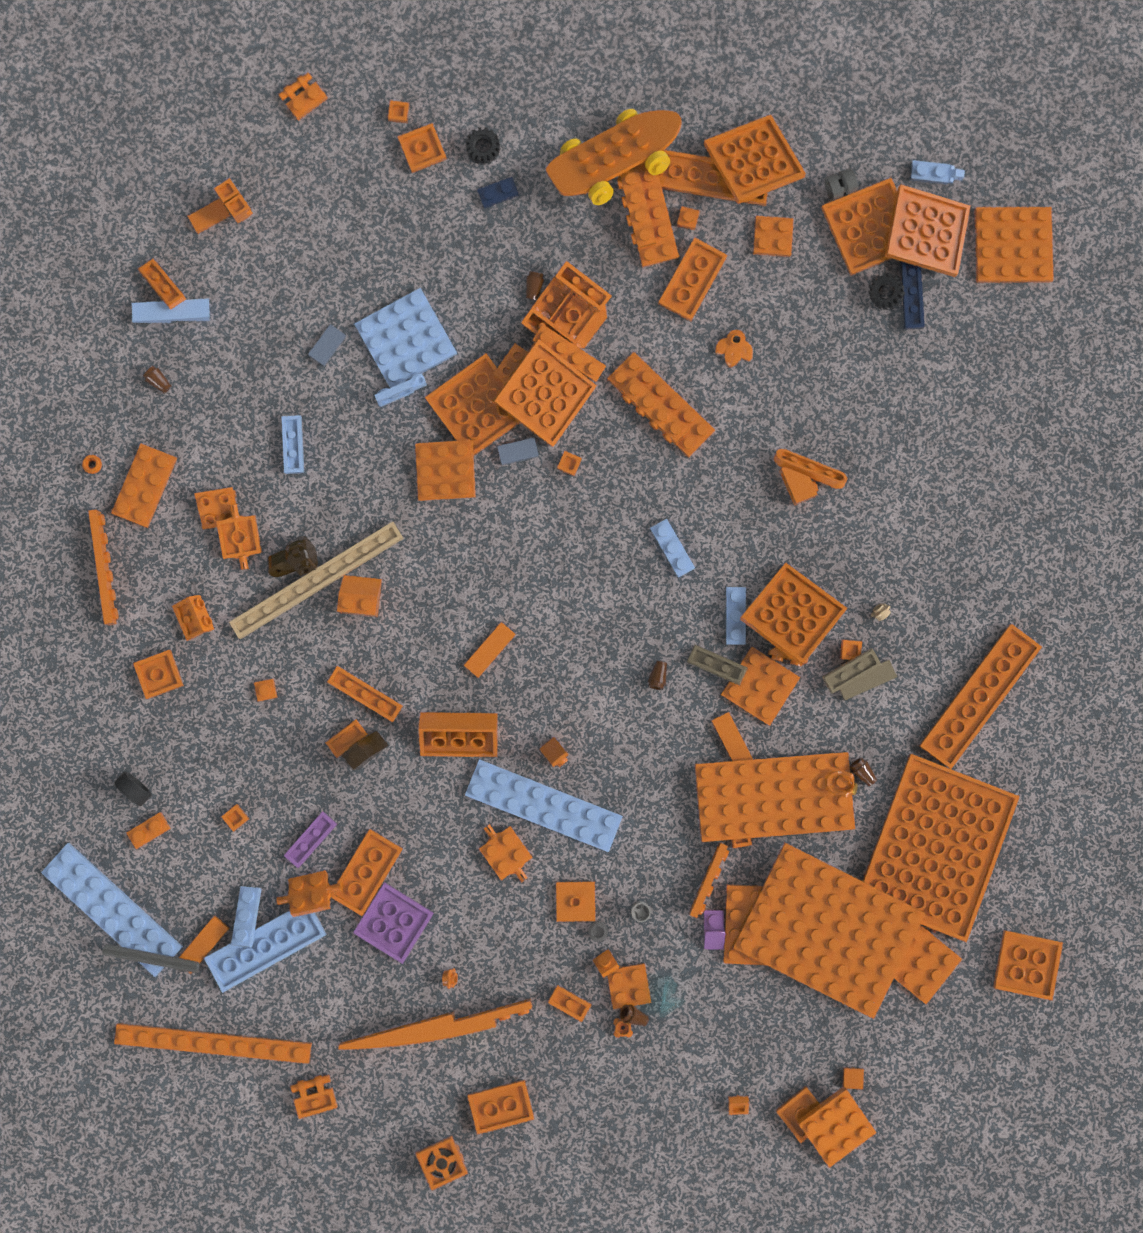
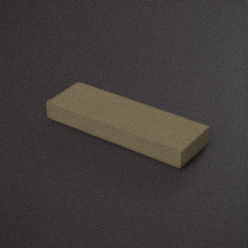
M694 645L687 660V663L739 686L748 669L741 664L697 645Z
M870 648L823 675L822 679L830 693L833 694L882 664L873 648Z
M890 660L882 662V665L840 689L839 691L843 699L847 700L897 678Z

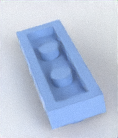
M301 415L281 416L284 473H304Z
M667 519L650 528L678 578L695 569Z
M726 587V645H746V624L740 620L746 611V587Z
M240 887L231 941L233 946L252 948L261 896L260 888Z

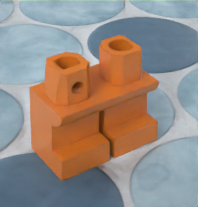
M230 178L214 188L237 224L253 214L251 208Z

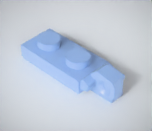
M913 160L910 181L947 185L948 183H953L954 180L962 181L965 170L955 169V166L950 164Z
M422 373L416 374L408 381L396 383L392 388L379 390L375 394L378 405L382 407L414 393L415 390L427 384Z

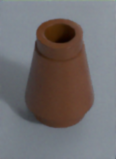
M529 271V275L526 276L527 299L537 300L545 280L543 279L544 274Z
M152 366L143 375L146 379L145 382L164 394L172 387L159 368Z
M656 661L647 681L649 688L663 690L664 686H666V662Z
M860 757L850 765L851 772L867 784L868 787L876 783L877 778L867 760Z
M632 1004L624 1005L620 1010L619 1017L626 1024L646 1026L649 1022L648 1015Z

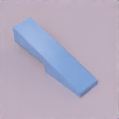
M209 299L184 300L171 310L164 301L132 303V323L210 321Z

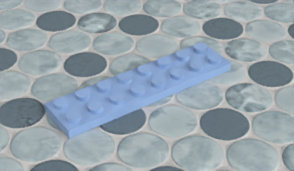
M480 759L465 796L606 852H609L623 817Z
M67 843L41 872L120 946L174 957L183 947L70 843ZM139 962L154 977L164 968Z

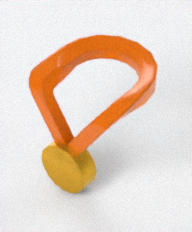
M835 771L827 779L828 789L834 794L848 797L850 794L855 795L857 792L858 784L854 783V775L852 773ZM840 775L850 779V788L847 792L837 791L832 788L831 781L835 776Z

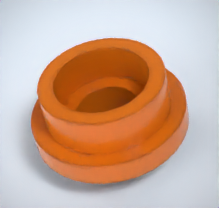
M88 455L84 458L82 466L87 473L96 474L102 468V461L96 455ZM94 461L96 463L95 467L90 468V463Z

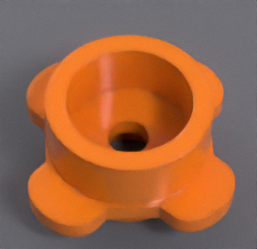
M455 968L445 970L442 975V984L447 986L448 989L454 988L458 981Z
M619 1018L614 1019L615 1037H631L633 1035L631 1030L632 1024H626Z

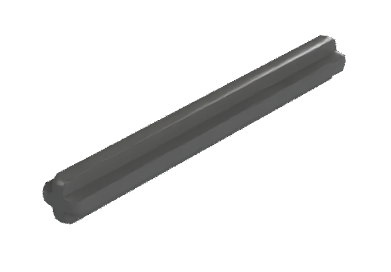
M106 944L103 948V955L192 973H197L200 967L199 962L109 944Z

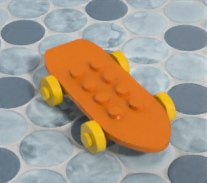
M627 109L617 117L614 127L584 143H581L579 139H571L565 142L560 149V155L553 159L546 167L547 175L561 195L575 196L589 192L588 197L594 205L605 204L613 195V188L609 184V180L645 162L646 169L652 175L661 174L668 168L670 158L664 150L678 135L682 125L681 117L677 112L668 110H655L638 114L634 109Z

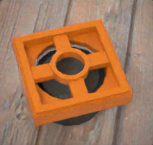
M452 1136L415 1153L431 1191L468 1174L463 1155L460 1153V1148L455 1144Z

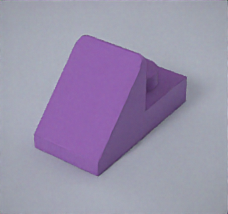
M704 910V949H724V910Z

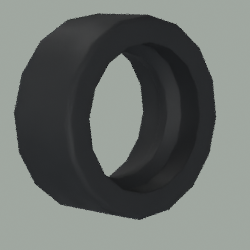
M126 771L114 781L117 789L138 806H143L152 796L150 790L141 781Z

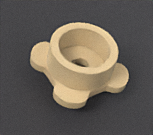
M885 603L877 605L873 609L874 612L871 613V616L875 617L878 621L884 620L891 613L889 610L890 606Z

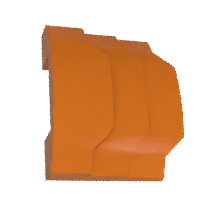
M566 261L534 303L521 324L535 335L543 324L578 348L583 349L606 320V303L612 295Z

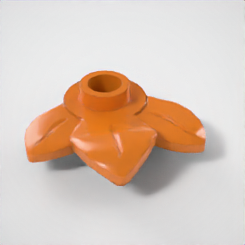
M732 330L728 333L727 338L718 341L715 353L724 354L725 361L731 368L741 358L751 361L753 349L746 342L745 334L742 331ZM734 336H739L740 340L738 343L733 342Z

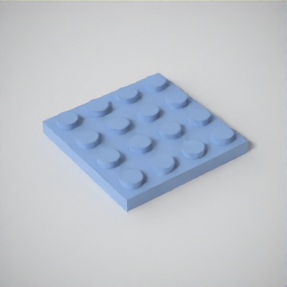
M421 288L355 323L359 334L390 388L400 381H408L413 375L424 373L457 355L455 348Z

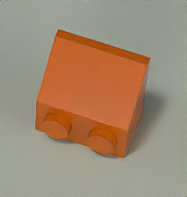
M344 575L339 590L337 612L378 617L382 579Z

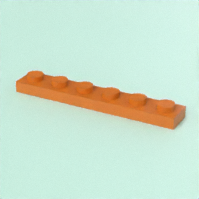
M90 510L88 512L103 620L105 625H116V619L119 618L117 608H114L116 594L111 587L113 574L108 566L111 558L109 552L106 551L108 537L103 530L105 517L98 510Z

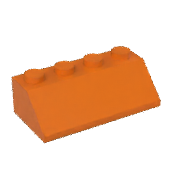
M420 712V756L497 757L498 713Z

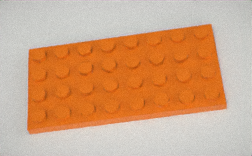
M848 752L695 764L701 842L855 830L852 794L848 797H843L832 793L827 786V779L831 773L835 771L850 773ZM840 775L835 776L831 781L832 788L837 791L847 792L850 788V779Z

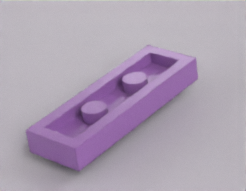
M322 811L284 856L297 868H300L337 826V823Z

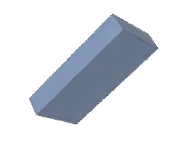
M330 324L308 355L325 366L347 336Z
M534 438L497 446L502 466L539 457Z

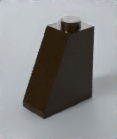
M375 731L355 743L341 756L353 770H360L389 745L379 732Z

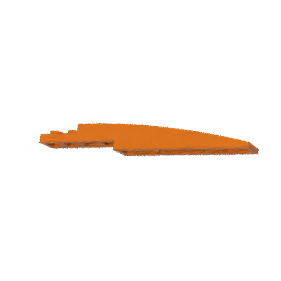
M531 999L458 1019H455L454 1012L341 1042L338 1048L339 1050L393 1047L467 1035L495 1028L497 1026V1018H499V1021L511 1018L510 1015L518 1013V1016L528 1014L529 1010L532 1009Z

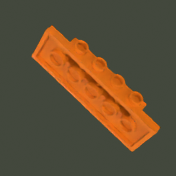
M645 162L619 175L620 178H617L619 190L623 189L624 196L621 197L624 208H628L629 215H626L628 226L633 228L634 233L631 234L633 245L637 244L642 268L679 258L659 174H650L645 167Z
M635 352L607 378L623 394L621 397L626 403H632L636 407L635 411L641 417L646 416L650 420L648 423L653 429H659L663 433L662 437L668 443L673 442L688 458L715 432V429Z

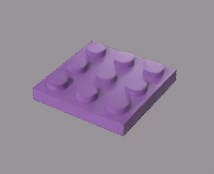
M384 882L353 933L403 964L434 912Z

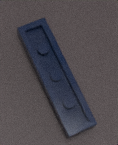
M900 261L901 281L905 296L902 297L904 330L924 329L921 267Z

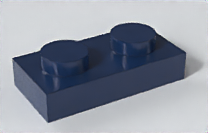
M513 177L477 190L484 209L519 196Z

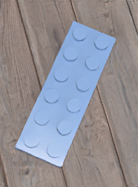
M290 911L255 930L252 948L233 946L230 943L204 959L223 993L327 934L316 913L292 917Z

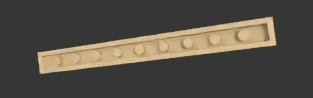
M391 522L229 623L238 638L242 639L404 538L394 522Z

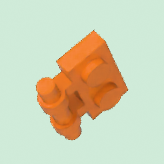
M309 72L297 77V81L290 86H285L283 91L278 94L282 101L287 97L291 99L286 103V106L298 121L328 99L316 82L310 86L307 82L312 79ZM303 87L304 91L296 96L294 92Z
M329 1074L324 1076L317 1075L314 1079L300 1080L297 1084L291 1085L292 1093L299 1091L301 1096L294 1099L299 1119L338 1107L333 1087L324 1088L325 1083L331 1082ZM317 1087L318 1092L307 1093L308 1088Z

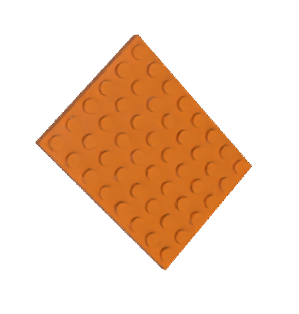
M909 754L863 882L926 913L921 925L967 942L1020 796L916 755Z
M784 842L733 948L874 1019L926 913Z

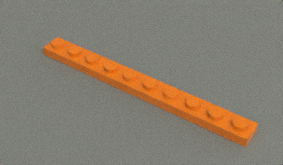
M122 1023L116 1024L114 1044L306 1064L310 1063L312 1045L310 1042Z

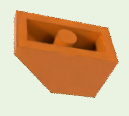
M787 467L780 469V475L794 506L818 495L817 484L809 476Z

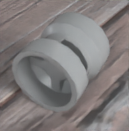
M638 901L632 905L631 915L637 922H645L649 919L651 910L647 903Z

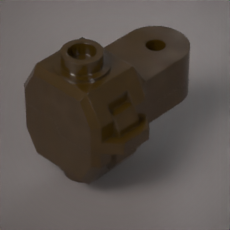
M300 536L289 541L284 550L274 553L267 558L268 573L272 577H282L296 571L301 576L316 570L318 558L315 546L306 536Z

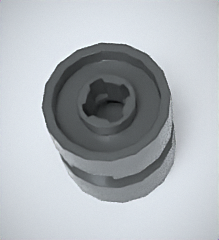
M851 168L840 171L839 175L832 174L824 178L826 191L832 201L843 197L844 193L849 195L858 191V182Z

